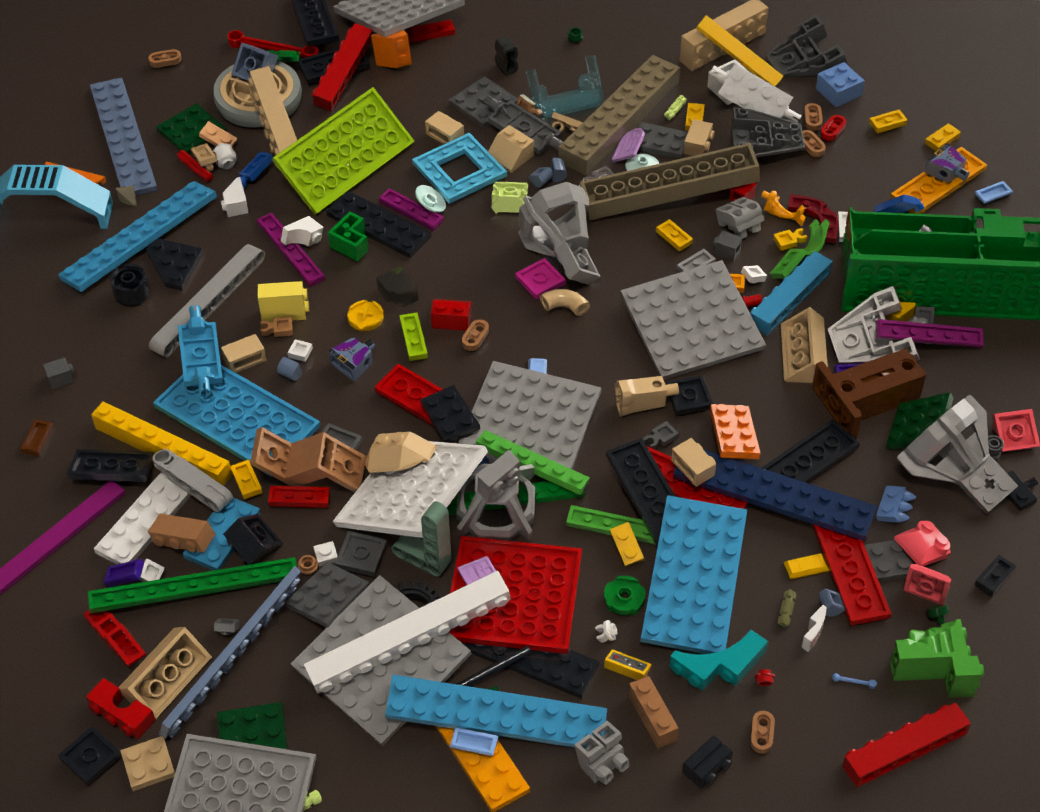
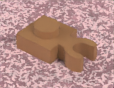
M524 94L519 96L517 105L535 116L536 114H543L542 110L534 108L536 103Z
M292 317L273 318V322H260L261 328H265L261 329L262 336H268L271 333H274L275 337L293 335Z

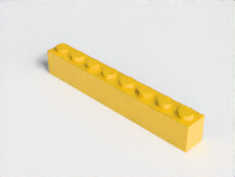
M102 402L91 414L95 429L138 450L154 452L155 454L160 450L169 449L223 486L232 477L228 460L108 403Z

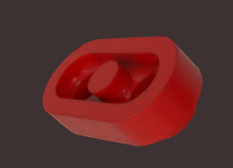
M841 115L830 117L821 128V137L826 141L835 140L846 127L845 117Z

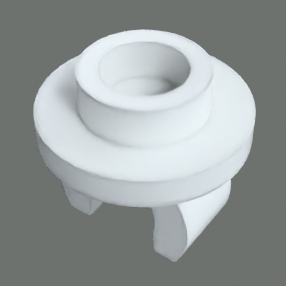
M609 620L604 621L603 625L600 624L595 627L599 633H602L596 637L601 643L606 642L608 639L610 641L616 639L617 628Z

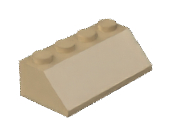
M809 307L781 323L784 381L813 383L816 363L823 361L828 367L824 318Z
M186 627L173 628L118 688H120L122 695L131 704L138 700L152 709L154 717L157 719L212 656Z

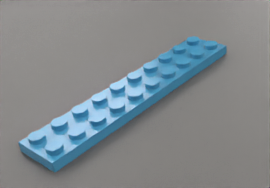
M195 181L189 183L186 187L174 193L173 196L161 202L160 205L148 211L147 214L135 220L131 225L122 229L118 234L107 239L105 243L94 248L92 252L80 258L76 263L65 268L63 272L58 274L60 280L82 292L217 197L216 192Z
M392 674L385 718L453 729L456 727L497 736L575 748L574 744L589 733L592 735V731L606 722L607 708ZM589 743L585 744L583 748L586 749Z

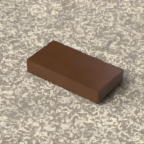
M34 420L20 448L21 453L40 456L54 428L53 422Z

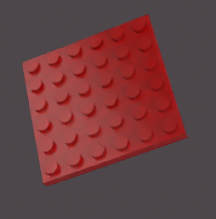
M461 536L450 593L466 586L457 567L488 556L495 570L499 571L509 589L511 600L502 607H495L489 610L484 616L470 619L463 626L458 625L452 628L449 633L464 643L518 649L528 645L530 650L568 654L582 548Z

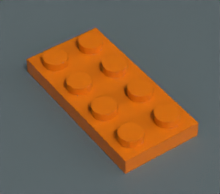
M711 404L710 414L720 458L759 459L761 453L749 406Z

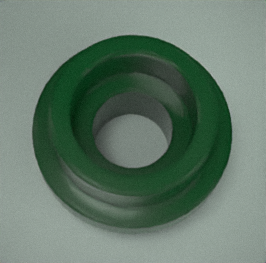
M577 27L571 28L568 32V39L573 42H579L584 37L582 30Z

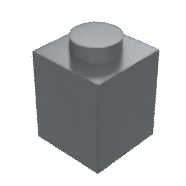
M722 230L719 237L716 236L714 239V254L734 261L741 250L742 237Z
M65 357L43 364L51 389L74 383L72 375L75 374L72 364H67Z

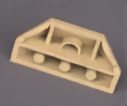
M412 432L378 434L365 459V466L369 473L402 471L416 466L422 461L423 463L428 462L437 447L435 444Z

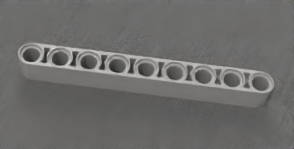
M250 244L245 245L153 336L149 342V349L165 358L169 357L180 346L178 325H185L189 321V307L194 305V311H196L195 305H199L201 307V317L203 320H206L263 262L265 252Z

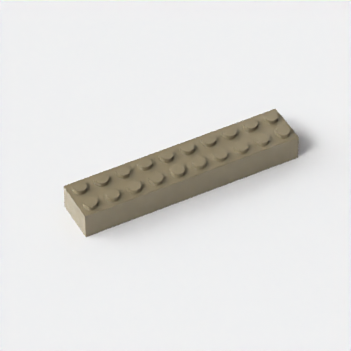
M652 55L558 147V158L563 159L566 166L587 175L620 142L622 137L631 131L679 83L680 67Z
M747 143L581 181L580 184L589 198L587 213L589 220H594L759 182L760 167L751 144Z

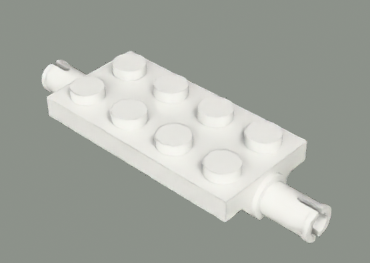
M736 64L727 73L715 65L712 68L718 74L711 71L709 75L718 79L723 84L718 92L719 95L742 108L752 109L779 118L784 117L798 123V120L793 118V116L800 119L802 115L789 109L788 105L793 99L789 94Z

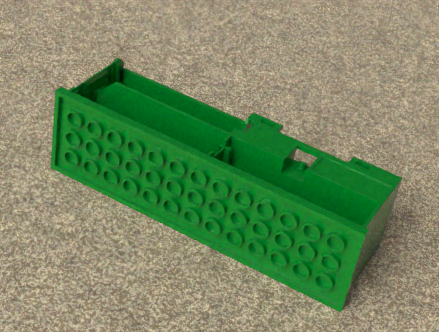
M849 207L841 249L844 285L840 306L841 312H851L874 293L893 286L900 302L916 303V306L935 307L934 316L1040 320V232H1025L1023 225L1040 224V218L1001 216L1000 209L973 208L971 216L862 212L855 211L852 207ZM977 219H982L983 228H977ZM925 224L926 226L931 228L932 232H923L919 230Z

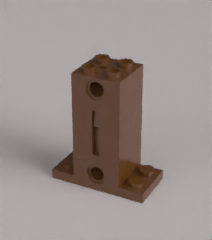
M905 348L835 374L832 373V370L823 361L818 362L815 367L812 389L835 422L857 440L862 420L898 408L899 403L920 399L926 373L918 365L915 357Z

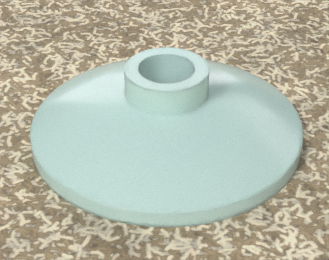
M636 154L635 157L627 159L625 168L626 171L659 164V162L651 155Z
M420 185L416 188L415 195L422 206L436 213L444 211L446 203L438 191L426 185Z

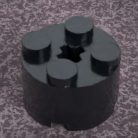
M125 264L120 269L117 267L112 271L109 278L115 301L123 305L140 306L150 292L145 271L137 264Z

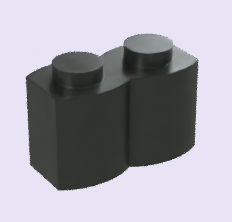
M507 36L496 39V64L506 76L516 73L518 69V62L516 60L518 50Z

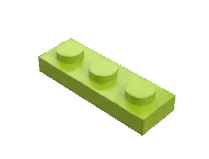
M418 312L399 315L409 361L428 358Z

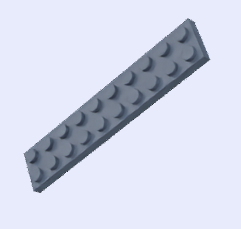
M117 78L91 84L90 88L120 187L134 186L136 196L157 191V185L123 79Z
M295 566L163 721L158 737L162 736L166 741L168 737L173 738L177 734L182 720L188 721L194 713L193 709L196 704L200 706L203 703L209 689L213 690L221 679L219 678L223 672L225 674L229 672L234 665L233 661L236 657L240 658L246 651L249 641L251 643L254 642L262 626L265 628L271 621L273 613L275 611L278 613L283 607L287 596L290 598L297 589L296 586L300 582L299 575L301 570Z

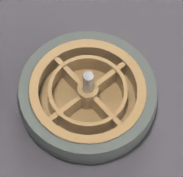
M277 61L272 74L289 117L296 111L301 102V84L297 73L290 66ZM234 65L228 67L218 76L214 84V101L218 112L226 120L236 125L264 127L259 121V111L256 112L254 97L251 98L248 88L250 86L248 80L231 74Z

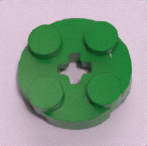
M267 50V52L278 55L277 61H283L284 59V62H299L300 52L279 50L274 52V50Z
M619 576L611 583L609 581L605 586L604 601L610 612L620 615H636L645 603V588L634 577ZM623 592H626L629 597L622 598L619 595H623Z

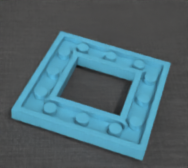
M470 133L412 159V164L449 204L507 177V171ZM465 154L480 170L454 182L440 165Z

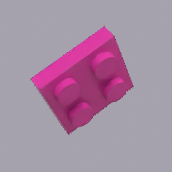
M545 258L515 273V278L536 300L540 298L541 294L558 289L566 284V279Z

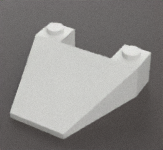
M893 286L874 293L828 328L840 364L866 363L905 348L915 357L916 361L920 360L911 337L895 343L893 340L876 339L875 321L877 319L886 320V315L902 310Z

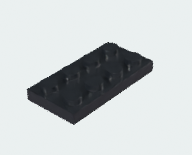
M340 48L299 59L298 66L308 85L319 82L321 76L325 75L328 64L332 63L334 53L338 52ZM365 54L354 72L370 68V63Z
M77 449L67 472L68 479L147 482L153 465L152 458L154 452Z

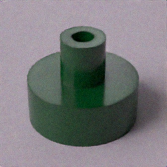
M948 604L927 608L929 618L936 617L937 624L946 622L944 615L950 613Z

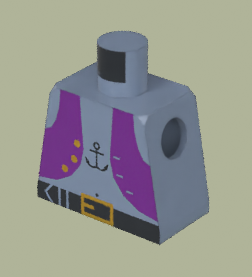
M948 143L927 159L924 170L925 173L947 183H950L956 177L965 181L970 172L964 169L966 158Z
M351 338L328 351L330 364L355 382L372 364L371 351L375 348V344L370 339L361 343L356 338Z

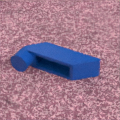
M901 195L876 205L874 212L902 213L910 209L920 212L924 209V204L916 197Z

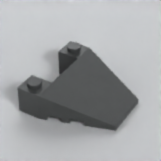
M817 14L803 21L794 33L791 32L783 43L780 42L766 55L773 68L783 75L782 78L818 76V73L843 62L848 65L846 56L838 44L824 52H821L816 45L817 42L828 37L824 24Z

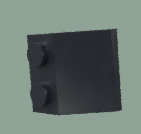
M259 514L238 518L223 534L228 544L235 548L240 554V558L248 564L261 561L283 544Z

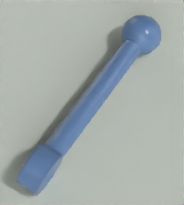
M837 673L832 675V680L835 682L840 680L867 685L870 689H875L877 686L875 680H858L842 677Z

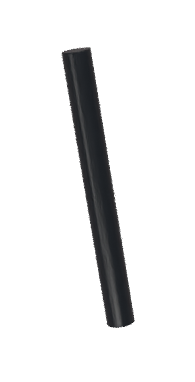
M527 645L458 682L456 685L471 686L532 652Z

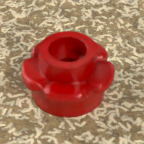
M762 669L754 675V678L759 686H771L774 684L776 676L771 674V670Z

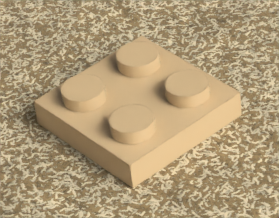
M162 736L120 750L132 791L170 779L175 775L168 749Z

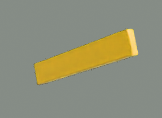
M707 15L696 27L699 32L757 77L773 86H776L782 79V74Z

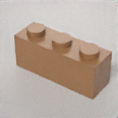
M161 513L147 531L152 538V542L157 546H167L173 549H184L190 552L201 553L205 552L216 535L208 521Z
M647 676L629 683L628 697L657 749L676 742L679 728L651 678Z

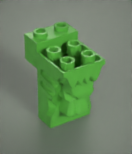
M961 619L941 625V628H930L926 631L911 629L907 639L896 640L890 659L893 681L944 679L948 698L974 697L977 688L980 687V679L984 676V668L982 664H979L978 656H971L970 646H967L965 641L967 638L966 628L962 627Z

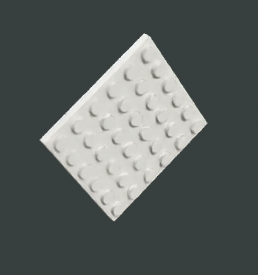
M429 441L435 444L437 448L428 462L423 463L422 461L416 466L402 471L370 473L333 520V523L336 527L423 538L421 525L423 514L434 501L442 503L447 508L487 454L486 447L483 445Z

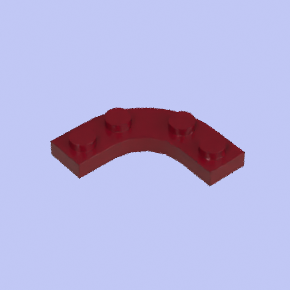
M790 194L788 211L796 212L803 205L805 207L803 214L811 215L818 220L820 225L827 219L829 226L825 242L836 244L839 221L835 211L832 212L827 207V204L821 200Z

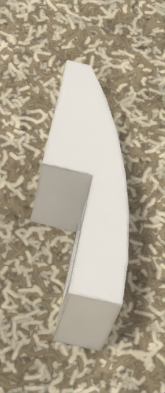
M824 605L810 618L809 631L804 635L802 648L807 652L812 649L821 634L826 615V607Z

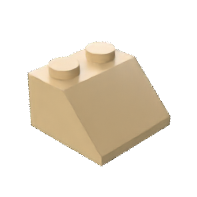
M508 125L497 134L488 152L504 169L512 173L534 156V140Z

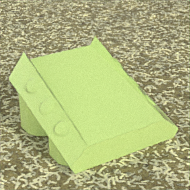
M495 182L493 184L491 205L493 211L496 214L498 212L519 213L520 207L524 204L523 198L528 194V184Z

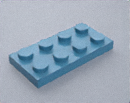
M233 498L220 512L213 511L207 521L216 535L204 553L185 550L183 553L184 559L212 571L222 569L235 548L228 544L223 534L238 518L254 514L260 515V508Z

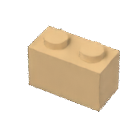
M440 111L425 121L426 134L442 144H446L464 135V125Z
M693 119L684 142V154L695 156L709 152L710 140L713 141L715 131L712 130L713 123Z
M256 334L221 347L223 360L229 370L235 373L267 361L265 349Z
M692 438L672 449L671 461L696 487L715 476V460L713 457L708 456L702 446Z

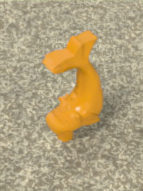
M763 191L761 197L767 200L764 211L779 218L793 219L802 227L806 219L803 215L805 210L803 205L796 212H790L778 201L780 197H777L776 191H771L770 193Z

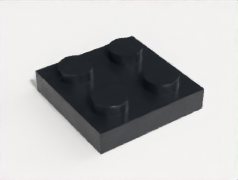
M703 375L666 382V385L677 383L679 387L678 395L669 396L676 416L708 410L711 404H713Z
M91 726L64 749L58 757L89 786L122 755L115 746Z

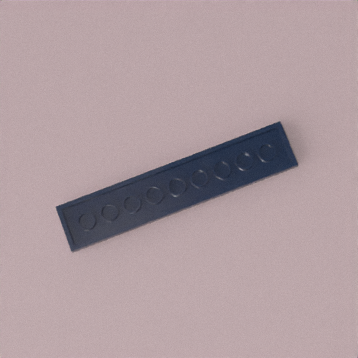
M704 450L708 456L713 457L715 460L716 470L715 476L698 486L865 541L877 509L876 505L732 458H720L719 454ZM676 466L673 478L693 484Z

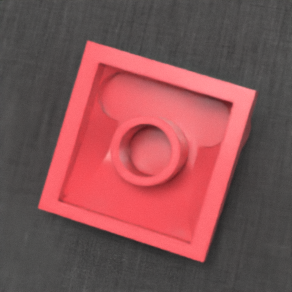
M1032 409L992 415V429L1004 442L1001 452L1040 447Z
M920 521L915 528L894 537V540L915 563L921 566L947 559L951 553L950 542L930 521Z
M911 564L903 591L937 604H944L951 579L945 574L918 564Z

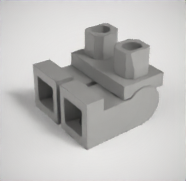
M741 197L730 202V204L715 209L719 226L724 227L728 225V228L733 230L735 235L742 237V239L747 237V228L752 233L761 230L760 222L764 221V216L762 215L760 205L753 200Z
M608 721L592 731V735L589 733L574 744L581 769L590 776L594 783L599 780L605 785L614 778L612 772L614 768H617L620 772H624L629 768V760L624 755L623 746L619 744V741L622 739V733ZM589 743L587 748L584 749L583 746Z

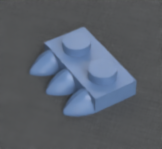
M886 486L876 515L877 520L884 522L907 521L910 517L903 512L909 511L913 507L906 501H911L916 496L907 491L906 487Z

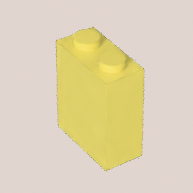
M302 281L258 284V302L262 321L273 322V318L292 317V320H306V312H309V301H305L308 299L307 289H303Z

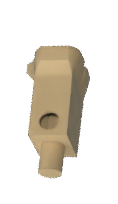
M662 376L618 380L614 384L616 406L620 417L634 412L664 407L666 396L679 394L678 384L665 385Z

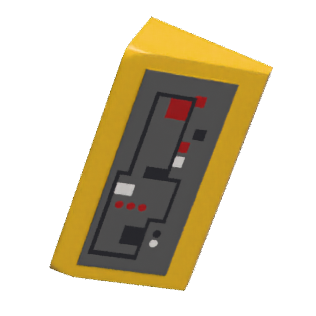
M613 649L604 660V668L635 680L646 677L652 665Z

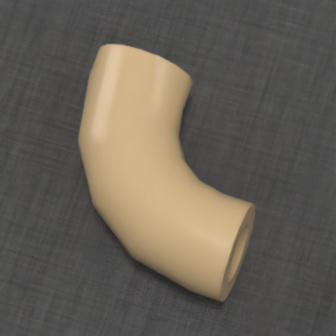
M554 289L540 295L541 304L546 311L557 307H565L573 311L576 316H581L590 308V303L583 296L568 289Z

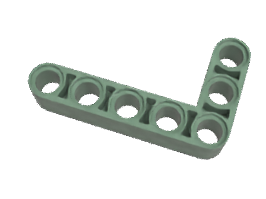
M434 501L421 517L423 540L418 537L401 535L391 547V550L398 558L433 576L439 577L452 561L449 512L442 503Z

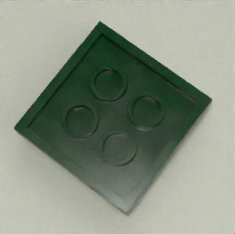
M197 103L156 126L158 133L178 150H184L189 155L192 154L191 148L206 143L209 144L208 141L199 137L200 131L208 121L227 132V128Z
M951 392L899 403L886 443L889 450L909 446L939 417L951 409L954 399Z
M282 702L217 712L219 739L287 749Z

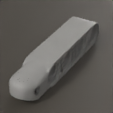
M163 449L154 454L152 459L154 466L158 470L163 472L170 481L213 511L220 512L233 500V495L226 487L169 449Z

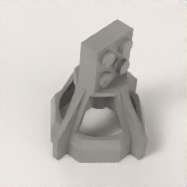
M564 182L539 190L532 197L525 196L523 198L524 204L519 209L518 225L520 227L518 234L525 248L557 258L565 269V275L570 280L591 285L601 277L586 249L589 241L586 222L589 198L584 189L569 182ZM575 204L567 214L555 221H552L547 214L555 208Z
M971 395L962 399L944 415L939 417L937 421L897 456V460L912 476L952 482L959 485L985 514L1018 487L1013 479L990 456L987 412ZM972 426L974 433L965 440L962 433ZM938 454L943 458L936 466L929 463ZM985 481H990L992 483V489L990 487L987 489L984 487L986 484Z
M510 450L506 451L492 464L479 465L457 493L456 519L460 522L457 526V535L461 538V536H465L469 532L473 537L506 541H513L521 535L528 542L532 538L530 525L534 523L535 486L529 481L534 476V466L532 464L520 466V460ZM475 479L476 494L467 510L464 504V491L467 485ZM519 481L528 491V505L525 512H523L517 497ZM486 504H499L506 506L512 524L504 527H489L477 521Z

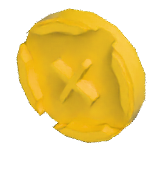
M361 300L350 306L347 319L350 326L354 329L371 331L382 324L384 311L381 305L375 301Z

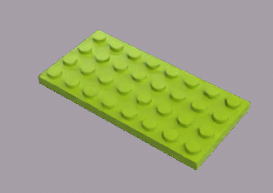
M372 87L271 160L312 213L316 215L415 141L378 92Z

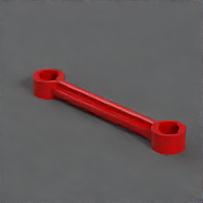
M239 30L231 31L227 35L229 46L232 48H240L241 43H245L260 49L274 50L275 52L279 50L300 52V57L303 58L319 54L316 46L300 48L245 37Z

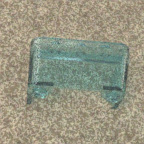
M596 55L585 56L588 73L579 76V89L551 96L548 95L545 86L539 85L536 69L526 70L531 96L537 108L542 110L543 117L552 118L553 112L565 115L603 104L604 93Z

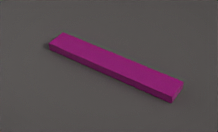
M273 213L257 219V224L309 287L325 280V275L298 243L285 245L281 242L284 226Z
M883 319L875 321L876 339L901 341L911 337L913 342L973 348H982L984 346L982 328Z

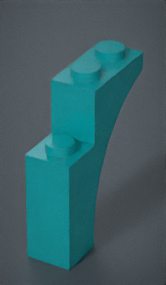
M750 630L739 642L719 652L698 655L675 650L670 656L669 667L675 674L683 676L692 686L698 687L702 691L718 674L721 675L723 680L731 682L736 686L766 653L768 641Z

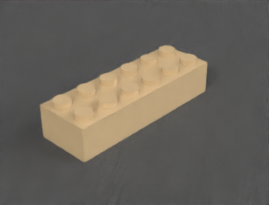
M750 0L713 19V21L742 44H745L766 33L769 7L760 0ZM696 28L681 36L680 62L691 71L726 54L724 50Z
M270 66L250 71V78H248L250 88L248 89L251 98L254 97L255 110L260 113V124L265 127V137L270 140V151L276 156L296 142L297 138Z

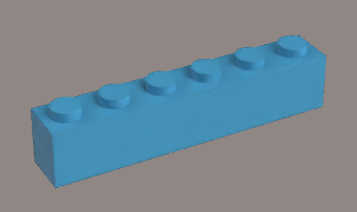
M814 251L804 259L800 266H796L789 277L786 276L778 287L776 286L768 297L763 298L757 308L754 307L751 310L750 315L758 330L768 336L831 274L833 261Z

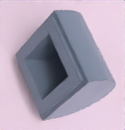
M553 158L550 167L553 172L552 181H564L567 178L565 163L561 158Z
M550 167L538 168L529 175L531 183L537 188L542 187L553 178V172Z
M283 357L277 367L278 374L293 381H297L302 375L299 363Z
M824 589L819 593L818 597L821 605L826 607V616H837L845 611L838 592Z

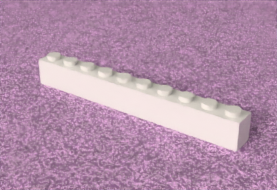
M496 571L305 663L304 666L317 694L327 692L341 682L350 681L353 676L359 673L369 672L374 666L389 662L396 655L408 653L413 647L428 643L435 636L445 635L452 628L467 624L472 618L484 616L489 610L506 605L511 600L509 589L499 571Z

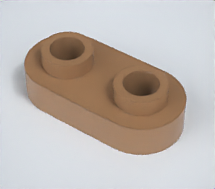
M171 49L154 52L149 55L148 60L150 66L160 68L177 65L181 62L182 58L180 51Z
M815 103L807 104L804 109L805 127L808 130L817 131L822 127V110Z
M802 131L805 150L813 157L823 156L826 146L820 138L812 131Z
M475 320L471 323L462 337L464 349L474 351L481 346L489 333V324L485 320Z
M767 711L755 713L752 721L750 745L755 752L760 754L769 752L773 744L775 719Z

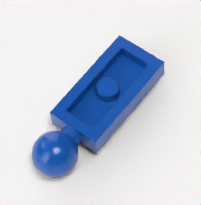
M260 151L239 173L243 190L247 186V181L253 182L270 165L273 158L270 153Z

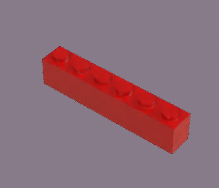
M354 23L353 27L348 29L346 39L341 41L339 51L334 53L332 63L328 64L325 75H322L319 80V86L314 88L312 92L313 105L332 112L372 41V29Z
M956 702L949 706L943 705L937 712L931 715L927 713L914 723L908 722L904 724L900 730L887 732L877 741L871 740L858 750H850L845 754L842 767L856 788L966 735L971 722Z

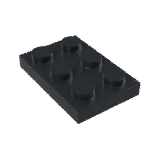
M455 385L420 399V405L445 443H451L480 430L479 422Z

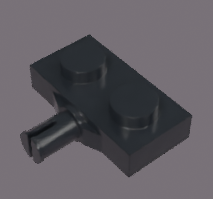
M1013 470L1008 472L1007 474L1018 485L1007 496L1008 499L1019 511L1035 504L1037 497L1030 491V488L1038 485L1037 479L1035 480V477H1032L1024 482Z

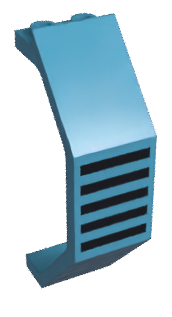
M13 165L0 176V205H3V200L10 195H55L95 215L100 228H108L113 207L110 191L63 165Z

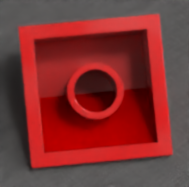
M434 299L431 310L432 328L467 331L470 324L473 301Z

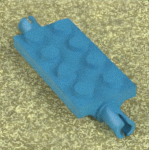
M194 305L189 307V321L185 325H178L184 387L198 385L199 395L204 397V391H206V396L211 394L210 384L223 383L216 324L215 322L203 320L201 317V307L195 305L196 311H194Z

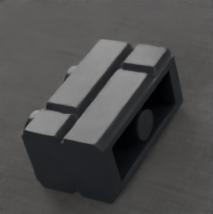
M714 735L683 763L682 772L700 789L706 784L710 786L715 782L718 777L717 774L721 770L725 772L730 768L733 763V752Z

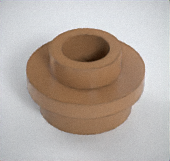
M305 555L300 558L298 569L304 575L313 574L318 569V561L311 555Z

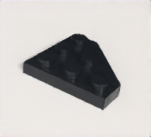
M162 239L154 240L147 248V255L152 260L165 287L183 291L204 254L203 248Z

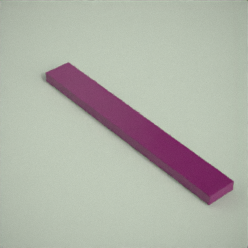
M110 480L1 567L0 595L126 494L125 490Z

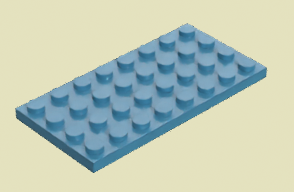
M222 365L223 383L210 384V396H206V391H204V397L200 396L198 385L184 387L182 375L153 402L154 408L243 461L249 460V462L251 461L258 428L263 427L286 441L294 443L311 437L321 427L319 420Z
M667 495L640 642L703 654L715 653L726 649L747 509Z

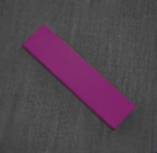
M390 188L378 198L379 203L432 231H435L444 222L442 215L426 209L421 204Z

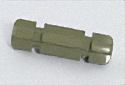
M791 589L784 592V600L782 601L779 613L780 616L777 623L782 628L790 626L794 601L797 595Z

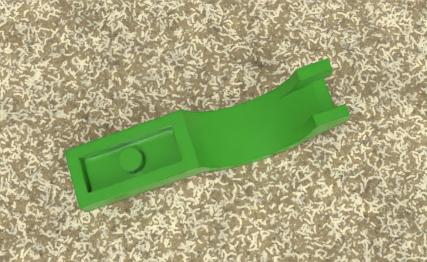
M817 219L810 224V240L806 248L790 249L770 272L773 279H784L786 276H789L804 256H809L814 251L819 252L821 250L829 226L827 219L821 225H819Z

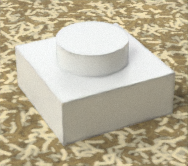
M758 265L744 266L741 271L750 283L765 282L767 277Z
M295 339L288 351V358L306 362L313 349L312 344Z
M333 541L313 546L319 567L324 566L327 562H336L338 556Z
M145 559L140 580L143 582L159 580L164 567L149 559Z

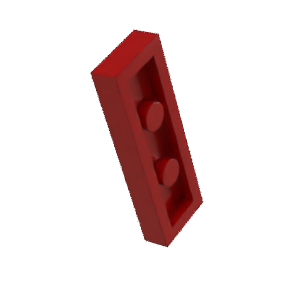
M444 20L412 26L405 29V32L408 34L409 43L455 35V28L452 20Z
M270 486L268 505L276 507L328 508L330 487Z

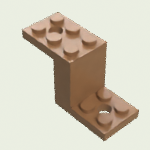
M261 427L256 431L250 464L290 486H302L327 477L355 493L362 484L366 456L325 432L290 443Z

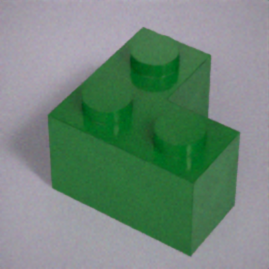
M352 212L347 213L328 232L330 248L358 262L369 251L367 236L364 235V218Z

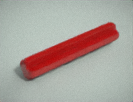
M184 150L177 152L178 159L205 182L209 183L213 180L212 173L203 166L201 167Z

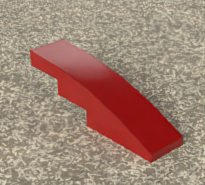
M90 609L83 613L84 618L95 632L128 667L146 656L144 650L112 613L108 611L90 613Z

